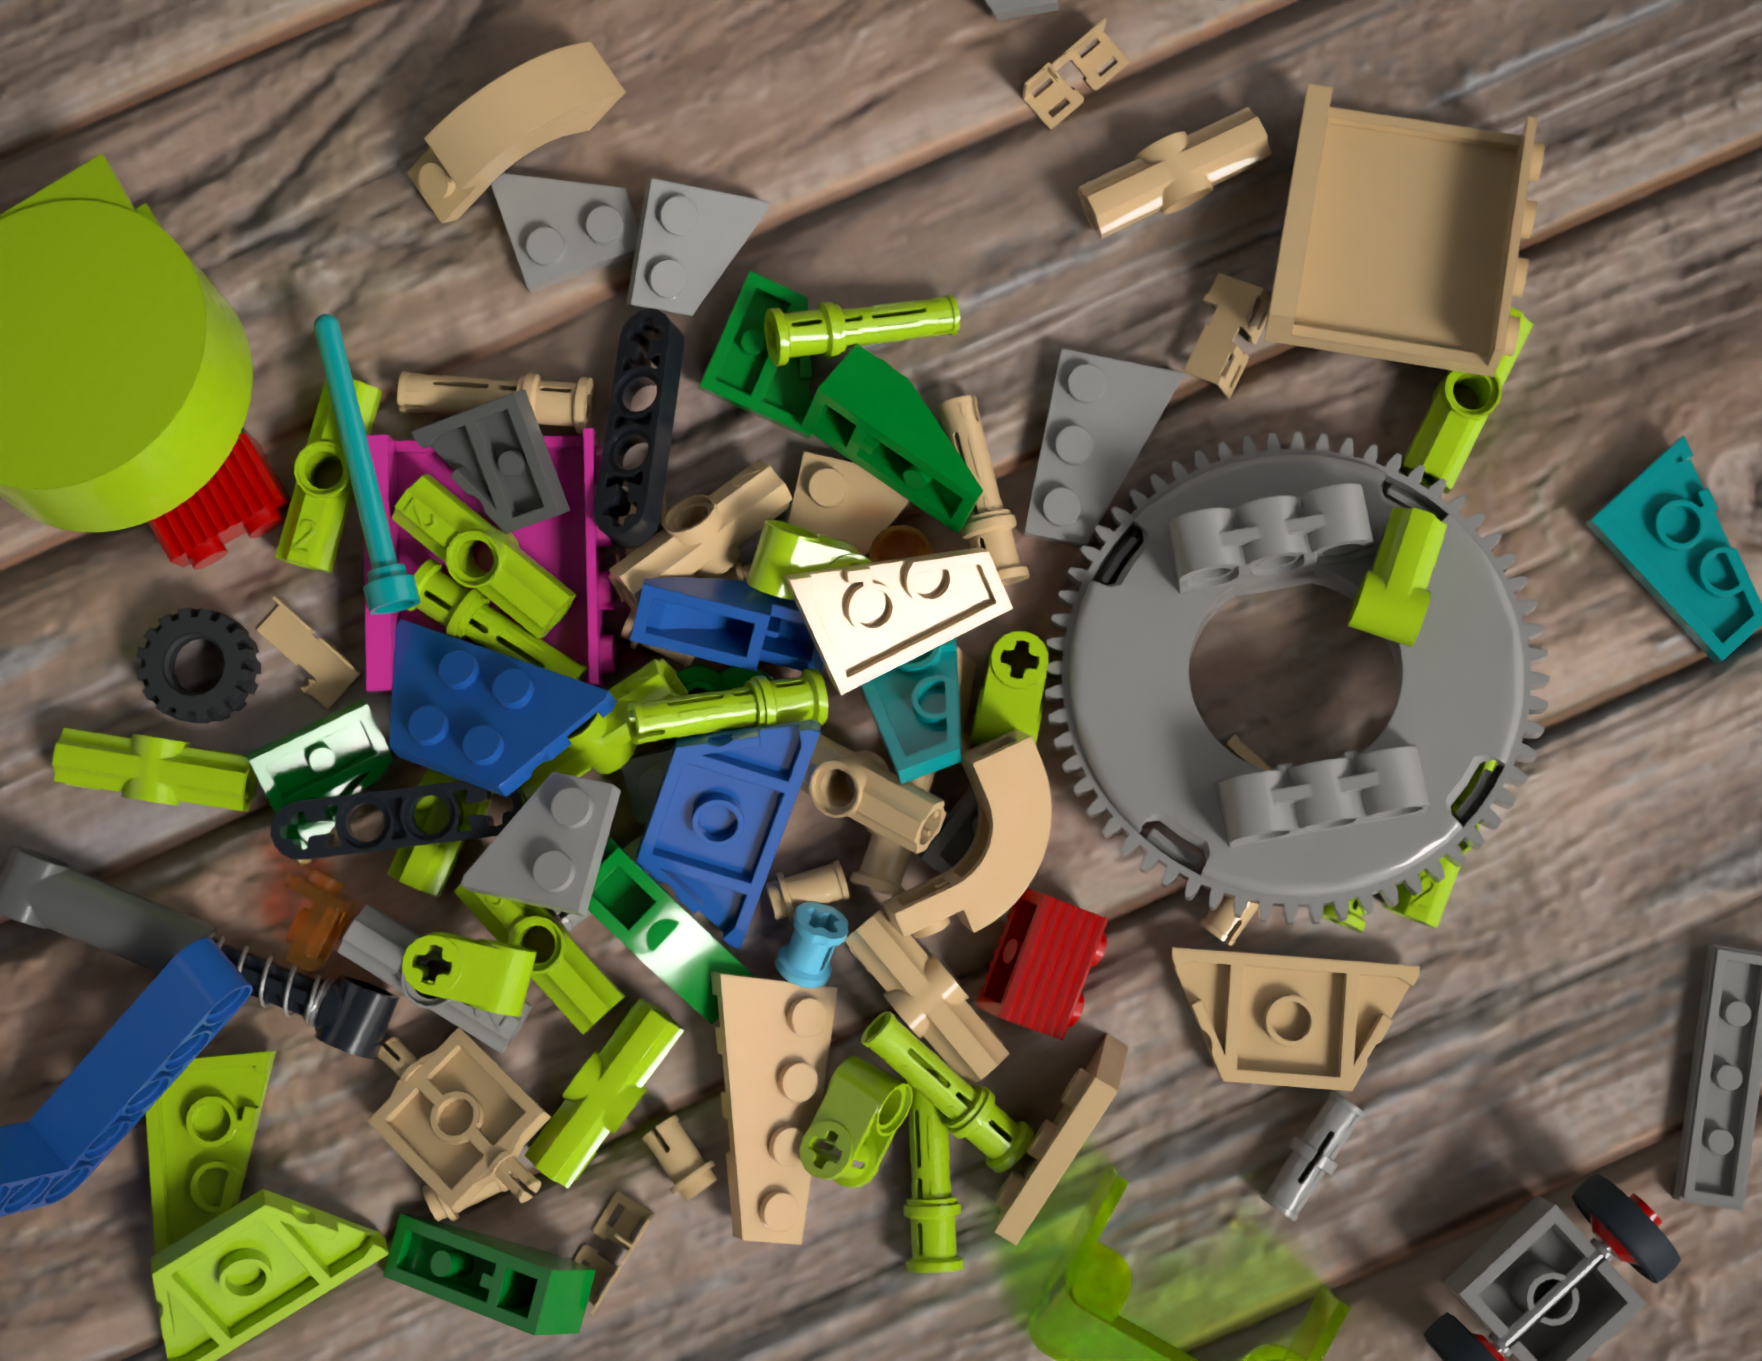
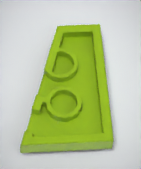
M276 1050L196 1057L146 1112L155 1255L238 1204Z

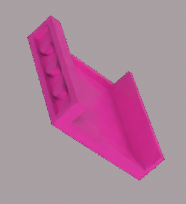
M583 428V435L543 436L571 511L511 533L518 540L521 550L576 594L572 606L560 622L541 640L580 665L583 664L588 667L584 683L605 688V673H615L616 671L614 635H604V610L614 609L615 590L608 577L610 572H603L602 547L612 546L613 541L599 530L594 521V507L604 445L600 446V438L593 428ZM388 434L366 435L398 564H404L407 574L414 575L427 560L432 558L442 565L441 572L454 580L449 574L444 561L391 519L395 510L394 506L405 491L417 482L422 475L430 474L488 523L494 526L498 525L485 513L482 503L476 497L468 495L450 477L454 470L432 447L423 449L415 440L395 441ZM364 538V582L366 585L369 583L367 573L372 570ZM479 540L474 548L476 564L482 570L490 572L494 561L492 550L486 543ZM365 598L366 691L377 695H392L396 626L400 619L446 634L447 627L419 609L411 612L406 609L390 614L371 615L369 614ZM490 600L489 606L491 608L498 611L499 613H501L508 619L512 620L519 626L523 627L510 615H508L505 611H503L499 606H497L494 602ZM470 638L464 640L466 642L481 646L473 640H471Z

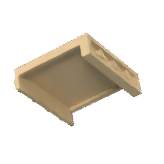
M1308 84L1300 119L1263 341L1494 377L1502 356L1514 355L1519 336L1520 317L1510 316L1512 296L1522 297L1528 273L1529 259L1519 258L1518 253L1520 239H1530L1536 215L1537 201L1526 200L1529 181L1538 182L1544 158L1545 144L1534 142L1538 118L1528 116L1521 135L1330 107L1333 87Z

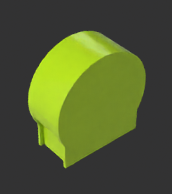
M101 153L0 214V498L29 518L48 526L76 532L121 530L143 524L173 510L193 496L219 470L241 433L247 417L253 385V364L250 346L244 327L229 301L175 240L161 228L147 203L135 209L107 158Z

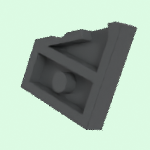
M526 390L509 394L412 431L415 441L423 449L432 447L454 470L450 477L468 495L476 497L482 503L485 513L505 534L571 511Z

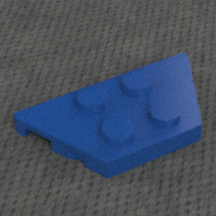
M400 619L396 626L389 747L400 758L505 797L531 778L533 771L538 765L553 760L572 743L568 740V735L597 712L604 718L613 710L617 703L608 690Z
M805 720L676 738L637 849L636 862L658 882H664L671 886L676 894V898L694 914L700 911L723 932V940L731 947L741 949L821 733L820 722Z

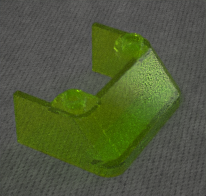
M1108 1165L1031 1305L1027 1320L1031 1339L1042 1353L1056 1361H1199L1118 1315L1131 1290V1271L1120 1253L1098 1241L1125 1192L1129 1181L1120 1170L1111 1165ZM1322 1285L1288 1348L1280 1344H1264L1251 1350L1243 1361H1323L1351 1307L1334 1291Z

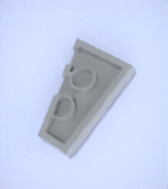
M1061 348L1023 536L1076 547L1087 545L1096 526L1101 521L1185 373Z

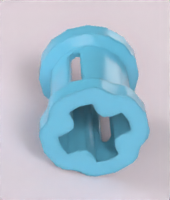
M813 901L804 902L797 906L793 915L794 932L789 944L779 949L775 959V966L780 975L790 983L805 988H819L828 982L832 972L831 956L835 947L845 942L849 932V923L841 912L831 906Z

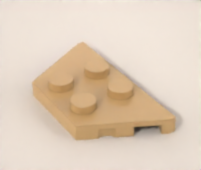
M1182 947L1169 948L1170 960L1220 1080L1225 1082L1353 1091L1368 1065L1367 1059L1375 1045L1381 1043L1393 1022L1391 1019L1409 987L1414 986L1420 974V966Z

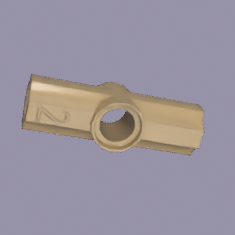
M1249 107L1189 135L1185 131L1168 135L1144 148L1136 155V160L1108 171L1102 176L1079 186L1077 194L1084 215L1091 229L1096 232L1099 239H1103L1162 211L1163 215H1168L1182 210L1207 196L1213 190V186L1268 161L1272 155L1268 143V135L1259 117L1255 116Z
M758 459L709 496L693 495L674 504L662 518V527L664 529L610 568V575L608 577L617 593L625 600L630 609L636 613L645 578H715L727 572L739 558L738 545L763 528L765 520H773L791 507L790 501L793 498L785 482L779 478L772 467Z
M821 734L799 789L811 796L816 808L824 815L833 818L848 816L915 854L927 850L930 842L940 832L947 813L944 811V800L911 782L901 784L898 776L889 771L885 761L876 753L867 750L853 752ZM847 774L853 781L855 789L854 794L850 791L847 785Z
M884 906L846 937L845 942L850 947L849 950L886 990V993L883 995L917 1037L919 1039L925 1037L946 1064L970 1086L982 1080L1010 1054L1003 1046L1004 1043L984 1019H981L967 1003L966 1000L969 999V996L932 953L928 956L911 935L903 937L891 925Z

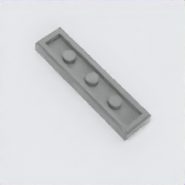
M1708 944L1673 1193V1199L1678 1201L1744 1211L1762 1078L1761 952Z

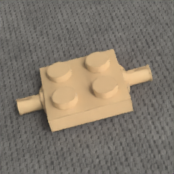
M459 1027L436 1051L421 1057L419 1060L406 1048L398 1037H391L385 1041L400 1057V1061L382 1045L377 1052V1057L383 1060L400 1080L397 1082L391 1097L367 1122L429 1187L457 1213H460L487 1184L497 1179L517 1197L520 1203L530 1200L533 1196L516 1178L518 1177L535 1193L541 1187V1182L517 1158L523 1146L551 1116Z

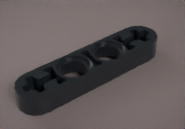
M646 309L637 312L628 319L620 334L594 507V521L599 530L613 542L625 548L638 547L650 540L657 531L660 522L682 367L684 336L673 321L658 309ZM659 332L661 337L655 339V334ZM644 344H649L648 352L643 348ZM651 362H652L657 368L651 367ZM656 386L657 394L652 404L644 410L632 411L631 403L635 394L643 387ZM647 443L648 454L644 462L634 469H623V460L628 450L636 444ZM623 486L628 487V488H629V489H628V492L625 491L622 487H623ZM631 504L637 508L635 514H629ZM626 516L624 519V524H619V517Z
M465 781L302 800L286 804L276 812L271 822L270 835L274 846L281 854L291 859L300 860L497 837L524 806L527 799L520 787L507 797L500 795L502 798L512 799L513 811L503 813V824L495 826L494 819L490 815L467 816L472 827L469 831L461 830L464 810L457 793L467 790L465 803L473 804L489 801L491 791ZM431 795L443 799L450 811L446 827L434 834L421 830L415 820V809L418 803ZM367 803L377 806L385 818V826L381 835L369 842L357 838L352 832L350 825L351 816L359 806ZM338 807L335 827L338 837L342 842L341 846H333L335 834L331 833L309 837L307 842L308 848L302 849L300 839L289 838L288 826L298 824L299 813L304 812L305 819L308 822L334 821L329 808Z

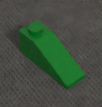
M856 344L817 389L801 426L958 534L983 493V489L911 381L893 369L886 361L877 358Z
M400 1213L383 1277L537 1336L580 1333L596 1269L541 1249L419 1216Z

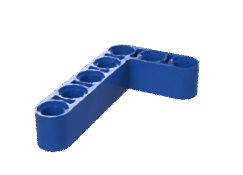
M212 938L199 939L181 950L29 1121L0 1126V1217L51 1205L75 1191L247 1001L253 990L251 984Z

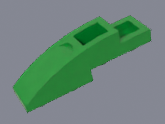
M608 836L588 911L669 987L713 1025L719 1018L717 995L712 994L711 971L756 976Z

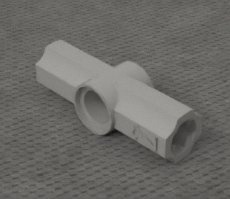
M367 904L351 923L342 938L337 952L403 992L406 998L414 1005L432 1010L498 1052L504 1053L527 1019L533 1005L525 1000L521 1017L507 1016L469 1007L463 1002L423 994L414 990L403 974L402 958L407 947L422 936L374 906ZM437 945L432 952L420 955V963L422 964L435 960L441 962L448 970L452 969V962L442 959L443 949Z

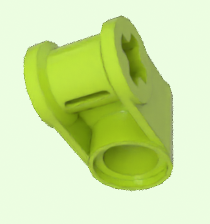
M765 520L746 582L749 586L761 592L794 600L783 575L872 562L866 556L861 555L854 545L845 540L816 534L786 522Z
M1011 631L1002 635L994 643L989 656L984 686L980 688L970 744L980 746L1014 729H1018L1032 736L1036 745L1043 710L1042 695L1048 669L1047 649L1045 644L1036 635L1027 631ZM1017 641L1026 642L1027 653L1036 656L1034 669L1024 668L1021 678L1011 677L1010 665L1001 662L1003 650H1014Z
M432 932L416 939L407 947L402 958V971L411 987L423 994L463 1002L469 1007L487 1012L521 1017L537 952L529 948L495 940H478L447 932ZM437 945L443 948L442 959L452 962V969L440 973L434 980L429 977V966L420 963V955L432 952Z
M851 1056L846 1059L831 1077L827 1094L808 1131L802 1138L800 1160L804 1169L813 1177L823 1180H834L837 1184L848 1188H858L869 1183L878 1172L879 1165L897 1129L902 1125L909 1113L913 1099L912 1087L858 1056ZM821 1141L828 1143V1149L818 1147V1143ZM854 1160L863 1162V1166L860 1168L852 1164Z

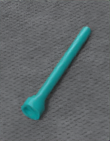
M321 314L315 319L313 328L372 570L367 573L369 583L363 587L369 614L384 615L403 611L421 602L415 576L407 574L405 565L398 564L339 322L331 314Z

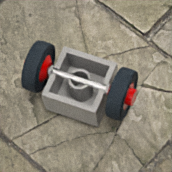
M1596 1173L1581 1184L1572 1195L1575 1205L1591 1224L1592 1232L1597 1238H1592L1589 1241L1556 1204L1536 1195L1443 1282L1489 1332L1488 1338L1494 1343L1491 1344L1481 1334L1470 1332L1455 1316L1448 1312L1440 1316L1427 1328L1423 1334L1426 1341L1443 1361H1507L1501 1355L1502 1353L1507 1358L1510 1356L1514 1361H1586L1647 1304L1610 1264L1614 1259L1613 1256L1619 1261L1627 1262L1642 1276L1655 1284L1665 1279L1680 1263L1681 1258L1677 1250L1658 1228L1662 1224L1661 1219L1639 1196L1633 1193L1628 1197L1615 1184Z

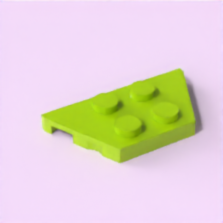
M260 1190L150 1258L167 1360H218L387 1256L389 1253L385 1237L378 1231L268 1190Z

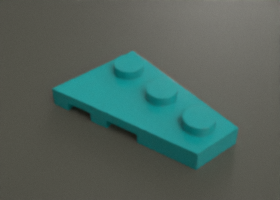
M1683 435L1666 448L1588 519L1585 524L1714 663H1718L1727 658L1762 625V603L1737 548L1730 546L1715 513L1718 507L1709 488L1704 489L1690 459L1694 455Z
M957 637L859 686L901 784L962 762Z

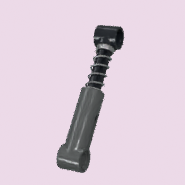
M12 846L0 874L1 915L31 926L51 929L158 973L189 944L202 938H212L253 988L251 996L258 998L262 1007L265 1008L273 1004L283 1008L287 1017L296 1014L303 1016V1020H305L307 1025L310 1024V1026L315 1027V1037L318 1040L353 1055L375 1059L399 1000L397 995L353 977L339 975L338 979L331 981L330 978L322 979L319 974L313 979L296 972V965L292 966V969H288L273 963L272 955L266 960L248 953V945L243 950L225 944L224 936L220 937L219 941L217 940V927L213 924L75 871L71 865L31 849Z

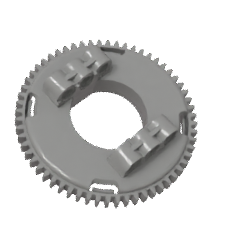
M1295 432L1290 449H1280V443L1276 434L1269 433L1266 451L1256 452L1249 436L1244 437L1242 455L1234 457L1225 442L1219 443L1218 461L1210 464L1200 450L1196 451L1194 454L1195 471L1187 473L1186 469L1177 461L1171 463L1173 482L1169 485L1155 474L1150 476V488L1153 496L1149 499L1135 489L1130 491V502L1135 511L1129 514L1127 511L1114 506L1111 509V516L1118 528L1114 532L1100 525H1097L1095 528L1096 539L1103 546L1099 551L1096 548L1084 545L1081 547V557L1090 566L1089 570L1070 567L1068 571L1069 579L1080 589L1078 592L1060 590L1058 597L1062 605L1072 610L1071 614H1052L1051 618L1054 628L1066 632V636L1047 639L1046 644L1049 652L1063 656V661L1048 663L1047 677L1062 679V685H1055L1046 689V700L1048 702L1064 703L1065 707L1049 714V723L1052 727L1068 726L1069 732L1057 737L1054 740V744L1058 751L1074 749L1076 755L1071 756L1062 764L1064 773L1068 775L1083 771L1086 776L1073 787L1076 797H1082L1092 792L1097 796V799L1086 810L1089 818H1096L1106 812L1110 815L1111 819L1108 820L1102 830L1103 836L1109 839L1121 831L1128 836L1120 849V854L1123 857H1128L1140 847L1146 853L1140 866L1142 873L1147 874L1158 863L1166 867L1162 879V886L1164 888H1169L1180 876L1188 880L1185 890V899L1188 901L1194 898L1201 887L1210 890L1209 909L1213 911L1217 909L1224 896L1234 898L1233 911L1236 918H1241L1248 902L1258 904L1259 920L1262 923L1267 922L1273 906L1283 907V915L1287 925H1293L1298 907H1308L1312 924H1319L1324 910L1323 906L1333 905L1338 921H1346L1349 901L1357 900L1361 911L1367 916L1373 913L1374 894L1381 893L1382 898L1389 907L1396 906L1399 903L1396 886L1401 883L1404 884L1412 896L1419 895L1423 890L1418 874L1423 871L1435 883L1442 881L1445 878V874L1439 862L1441 858L1445 857L1455 867H1460L1466 861L1461 848L1458 846L1461 841L1475 850L1485 843L1480 832L1475 828L1477 823L1490 830H1496L1502 823L1497 814L1490 809L1491 805L1495 804L1505 809H1511L1515 804L1516 799L1503 786L1507 783L1520 787L1526 783L1528 776L1522 770L1515 767L1514 763L1515 761L1530 763L1536 759L1538 752L1530 746L1523 744L1522 740L1523 738H1539L1545 728L1532 720H1527L1528 714H1541L1548 708V701L1537 696H1531V690L1542 689L1549 683L1548 675L1540 672H1531V666L1545 661L1548 657V650L1537 647L1529 648L1528 644L1529 641L1538 638L1543 633L1544 627L1542 624H1524L1523 618L1535 610L1537 602L1536 600L1527 599L1517 601L1515 595L1525 587L1528 579L1526 576H1516L1507 579L1505 572L1514 563L1516 556L1514 553L1495 558L1492 553L1502 535L1496 532L1481 538L1477 531L1485 515L1480 512L1465 520L1460 515L1467 499L1463 494L1452 499L1448 504L1442 500L1441 496L1447 482L1443 478L1434 483L1429 489L1422 486L1424 466H1417L1407 477L1399 473L1402 455L1396 453L1385 467L1376 463L1377 445L1372 444L1365 452L1363 459L1352 456L1354 451L1353 440L1348 437L1342 444L1339 453L1330 452L1327 434L1322 433L1316 443L1315 450L1304 449L1305 443L1301 432ZM1384 495L1407 508L1415 507L1435 514L1437 519L1447 524V528L1427 590L1431 591L1429 606L1412 647L1387 640L1396 667L1397 693L1392 717L1377 740L1361 754H1358V750L1344 753L1336 759L1316 761L1300 766H1292L1291 762L1279 764L1270 771L1249 764L1227 750L1212 735L1200 717L1190 688L1189 666L1193 649L1210 619L1235 597L1310 583L1335 590L1354 601L1366 571H1371L1391 510L1393 507L1403 508L1385 498ZM1143 534L1144 542L1127 562L1116 582L1108 586L1103 585L1108 584L1123 558ZM1490 760L1496 761L1492 771L1484 770L1471 794L1456 811L1455 814L1459 820L1458 822L1452 816L1450 806L1465 789L1480 763ZM1160 821L1178 836L1202 849L1206 858L1203 871L1196 870L1199 858L1175 845L1155 828L1147 836L1142 831V826L1146 822Z

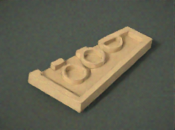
M711 971L712 994L717 995L720 1022V1026H715L717 1053L721 1054L723 1058L725 1091L721 1092L723 1118L728 1119L730 1150L726 1153L733 1236L743 1241L802 1245L811 1175L804 1169L800 1160V1145L803 1136L808 1131L822 1104L838 988L829 985H823L819 988H805L790 983L788 980Z

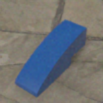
M690 577L644 579L630 641L755 672L759 661L799 671L816 668L820 673L822 672L824 664L795 600L761 592L749 586L746 581Z

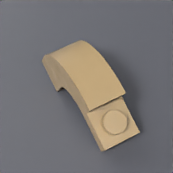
M591 41L552 50L500 76L454 109L424 138L430 148L407 174L442 224L458 220L492 182L511 165L531 151L552 140L591 130L626 91Z
M1014 729L962 753L961 763L974 791L978 806L976 833L966 854L951 869L882 902L891 925L903 937L911 934L915 938L933 935L946 928L950 924L949 916L957 914L962 924L975 933L1002 916L1028 888L1043 860L1049 840L1052 816L1048 777L1032 736Z

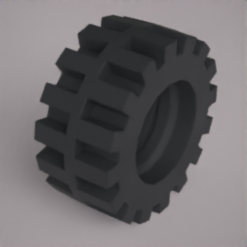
M204 608L178 609L177 614H166L158 619L160 625L156 629H148L143 636L148 641L144 648L138 647L136 658L141 659V668L136 669L137 680L143 681L145 688L142 692L147 700L153 701L157 705L155 708L163 714L190 723L209 724V722L213 721L220 722L230 718L229 714L232 712H240L247 705L245 700L248 695L255 694L258 684L254 683L256 674H261V663L257 662L256 654L259 653L257 644L248 636L249 632L245 627L229 616ZM209 640L217 645L223 654L224 670L222 677L208 691L199 693L189 692L180 685L175 676L174 665L177 654L183 646L191 641Z

